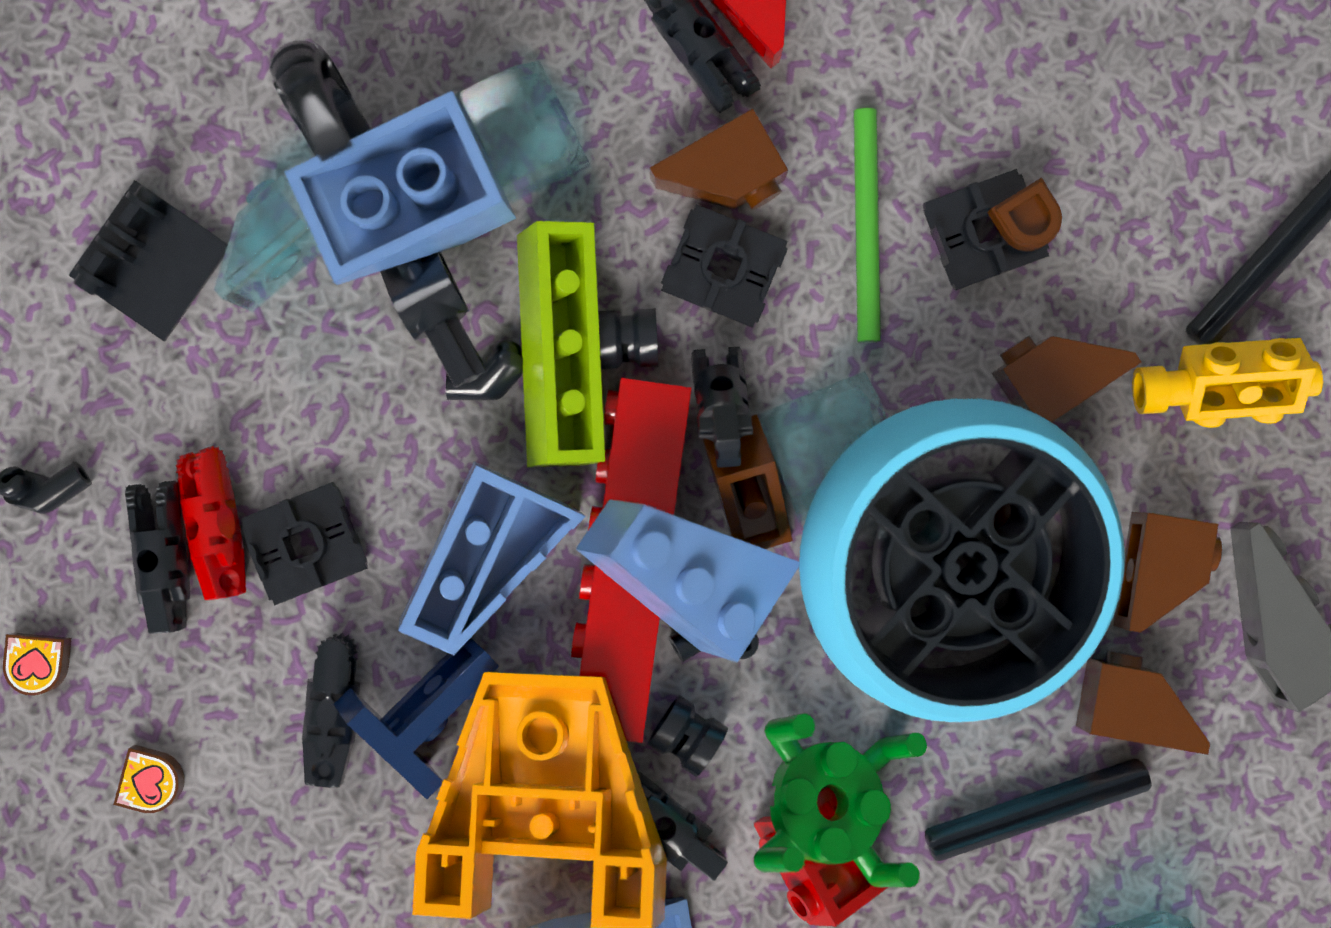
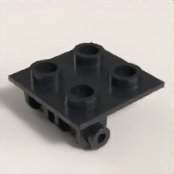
M134 180L68 276L74 279L73 283L93 296L96 294L165 342L231 246Z

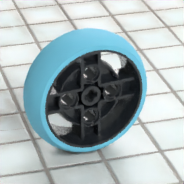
M986 399L933 401L906 409L873 426L851 444L830 468L814 496L803 527L799 560L801 591L809 620L825 653L837 669L867 695L892 709L928 720L970 722L993 719L1015 713L1052 694L1065 684L1094 653L1110 625L1120 598L1125 563L1124 537L1112 493L1103 475L1087 453L1059 427L1038 414L1001 401ZM988 444L1002 446L1011 450L989 475L976 472H953L940 474L918 482L907 472L913 466L933 455L960 446ZM1010 503L1011 512L1007 522L1000 527L994 528L993 520L995 513L1000 507ZM928 510L929 520L925 529L918 534L910 535L908 529L913 516L919 511ZM1059 511L1063 534L1062 557L1055 584L1048 599H1046L1044 596L1047 592L1052 572V548L1045 525ZM869 515L879 524L872 548V573L879 597L858 620L852 603L851 567L859 534ZM964 553L965 558L969 562L961 570L956 560ZM1011 588V598L1008 603L1002 608L994 610V603L998 594L1005 589ZM930 595V605L927 610L920 616L911 617L910 612L914 602L922 596ZM1005 639L1009 642L1008 645L995 653L968 664L948 668L917 667L935 647L966 651L989 647Z

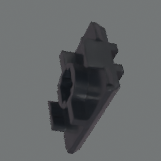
M1017 169L979 183L974 182L966 188L923 203V212L931 230L930 233L933 241L935 240L942 265L955 291L1049 256L1047 250L1050 248L1048 244L1037 250L1022 251L1010 246L1001 234L997 239L980 244L973 223L990 217L987 212L991 208L1027 187L1022 174L1019 175ZM957 235L959 236V237H956V238H953V239H951V240L946 241V239H949V238H951V237H954V236H957ZM960 243L962 244V245L957 246V247H954V248H952V249L949 248V247L955 246V245L960 244Z
M696 204L694 210H690L683 227L685 231L671 265L668 264L663 276L661 291L753 328L755 322H759L765 307L763 302L777 267H781L788 248H786L788 241L746 224V221L738 219V221ZM715 252L741 262L734 281L717 276L708 270Z
M334 482L291 499H285L276 505L240 519L242 522L240 527L251 558L269 601L272 600L274 606L368 569V561L360 539L354 530L339 487ZM338 524H342V526H339L337 528L331 530L328 529ZM310 529L318 551L298 558L291 544L290 537ZM344 532L343 535L332 539V536ZM278 549V551H276V552H274V553H271V554H269V555H265V554L268 553V552H271V551H273V550ZM279 557L282 558V559L277 560V561H275V562H272V563H270V564L268 563L269 561L274 560V559H276V558H279Z

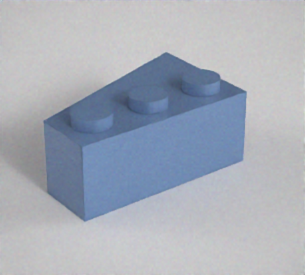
M474 461L399 619L398 631L455 655L507 600V596L531 571H534L546 559V555L586 516L574 507Z
M611 499L607 502L576 548L577 551L697 649L734 662L739 661L799 568V561L642 504Z

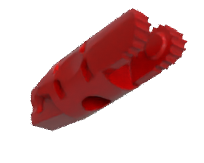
M214 446L199 450V453L190 452L179 456L180 459L176 460V473L178 474L177 480L181 496L180 502L190 556L203 597L207 601L246 593L244 546L230 473L225 459L226 456L223 454V450H219V447L214 448Z

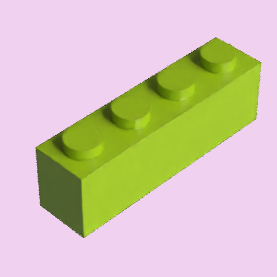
M536 221L517 235L527 468L585 466L605 462L594 223Z

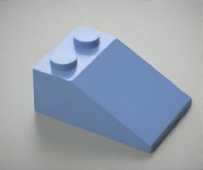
M453 91L443 94L351 139L352 147L323 163L319 156H316L284 172L332 280L337 285L462 245L516 219L472 121Z

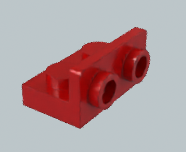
M825 786L819 792L817 805L822 816L828 820L836 813L837 799L834 792ZM771 816L762 817L754 823V827L761 838L759 840V847L761 848L776 834V831L773 827ZM805 860V864L800 871L780 873L789 889L787 898L793 911L809 925L838 926L888 888L872 886L853 860L843 864H821Z

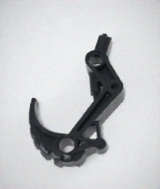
M298 40L286 43L275 51L269 65L273 85L314 155L319 156L322 163L352 147L351 139L371 130L337 67L320 45L310 41ZM442 252L380 271L392 304L406 329L414 340L428 337L455 388L466 382L474 381L479 378V375L487 371L460 322L469 309Z

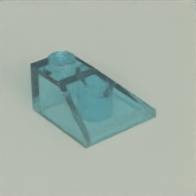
M281 175L276 181L270 178L261 182L246 197L248 204L237 213L214 288L223 300L251 312H254L321 254L289 181L284 175Z

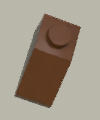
M753 109L650 167V179L656 189L734 210L745 203H748L750 208L754 210L776 198L782 193L778 184L785 181L788 173V168Z
M1029 335L1000 354L1005 364L992 372V375L1012 405L1038 414L1052 423L1140 364L1141 360L1135 352L1055 336L1048 337L1035 344Z
M755 414L751 416L753 434L740 438V466L718 468L716 465L714 442L705 438L703 443L731 537L763 549H768L791 542L793 539L775 460L758 415Z
M1131 512L1125 549L1124 577L1113 626L1129 631L1142 632L1209 584L1211 571H1216L1222 556V541L1220 537H1217L1219 524L1148 512Z
M1107 650L1106 661L1094 658L1087 660L1076 721L1077 727L1092 735L1209 754L1210 742L1163 675L1142 667V656Z

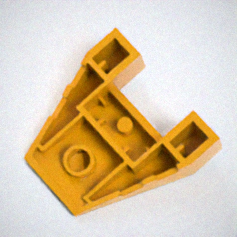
M484 672L457 742L459 748L448 778L443 779L436 799L439 801L428 831L423 833L416 851L412 915L472 919L490 909L494 854L594 861L591 928H657L665 919L667 858L605 677Z

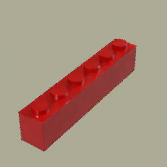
M621 378L619 391L608 390L603 424L614 426L611 449L605 448V462L597 463L595 483L606 484L603 507L592 506L588 530L610 499L646 505L674 516L692 387ZM584 564L579 599L590 600L587 624L579 622L575 624L571 657L582 659L579 676L605 677L626 741L643 743L660 618L596 565Z

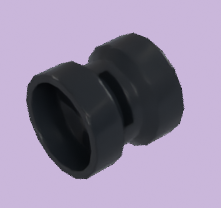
M656 308L638 309L633 315L620 316L615 310L598 311L601 369H618L625 362H635L641 368L658 367Z
M678 695L654 729L647 744L661 754L672 753L680 759L683 769L697 777L717 752L727 734L728 727L714 717L704 719L695 712L693 703Z

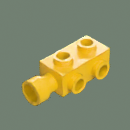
M1275 338L1260 341L1217 342L1183 346L1178 370L1166 371L1164 366L1137 367L1132 378L1133 401L1139 414L1165 413L1169 406H1180L1186 421H1194L1196 424L1208 428L1219 427L1225 423L1226 418L1252 417L1256 421L1267 424L1277 423L1283 419L1284 414L1303 413L1308 397L1318 396L1323 387L1321 366L1317 361L1312 360L1301 338Z

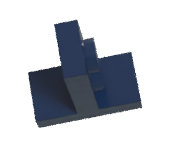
M470 638L455 655L447 653L383 717L372 709L352 688L333 705L351 729L423 797L428 799L442 785L443 780L416 749L423 742L433 740L443 731L448 722V717L465 700L475 697L484 672H494L499 665Z

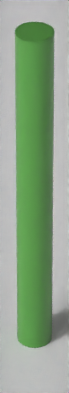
M859 108L854 110L857 342H880L877 109Z

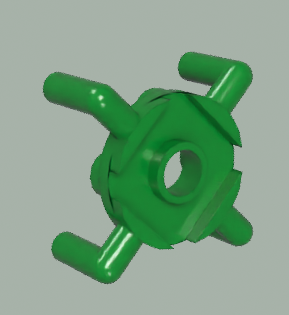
M802 713L770 720L765 726V735L783 760L776 770L772 786L776 787L774 806H770V813L776 834L755 853L753 859L755 867L765 873L798 872L803 868L805 860L821 864H843L853 860L867 881L874 887H914L920 878L919 869L915 864L911 862L884 863L872 847L882 825L889 819L891 812L890 800L883 791L877 773L891 760L922 756L927 749L925 737L917 732L883 737L861 754L845 742H823L802 747L798 739L808 738L815 731V722L808 714ZM825 786L834 792L837 799V810L830 820L822 816L817 805L819 792Z

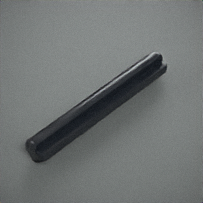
M1331 170L1186 327V333L1196 344L1203 345L1219 342L1331 220Z
M1131 759L926 829L925 840L932 857L936 861H942L1147 792L1152 787L1151 778L1142 761Z

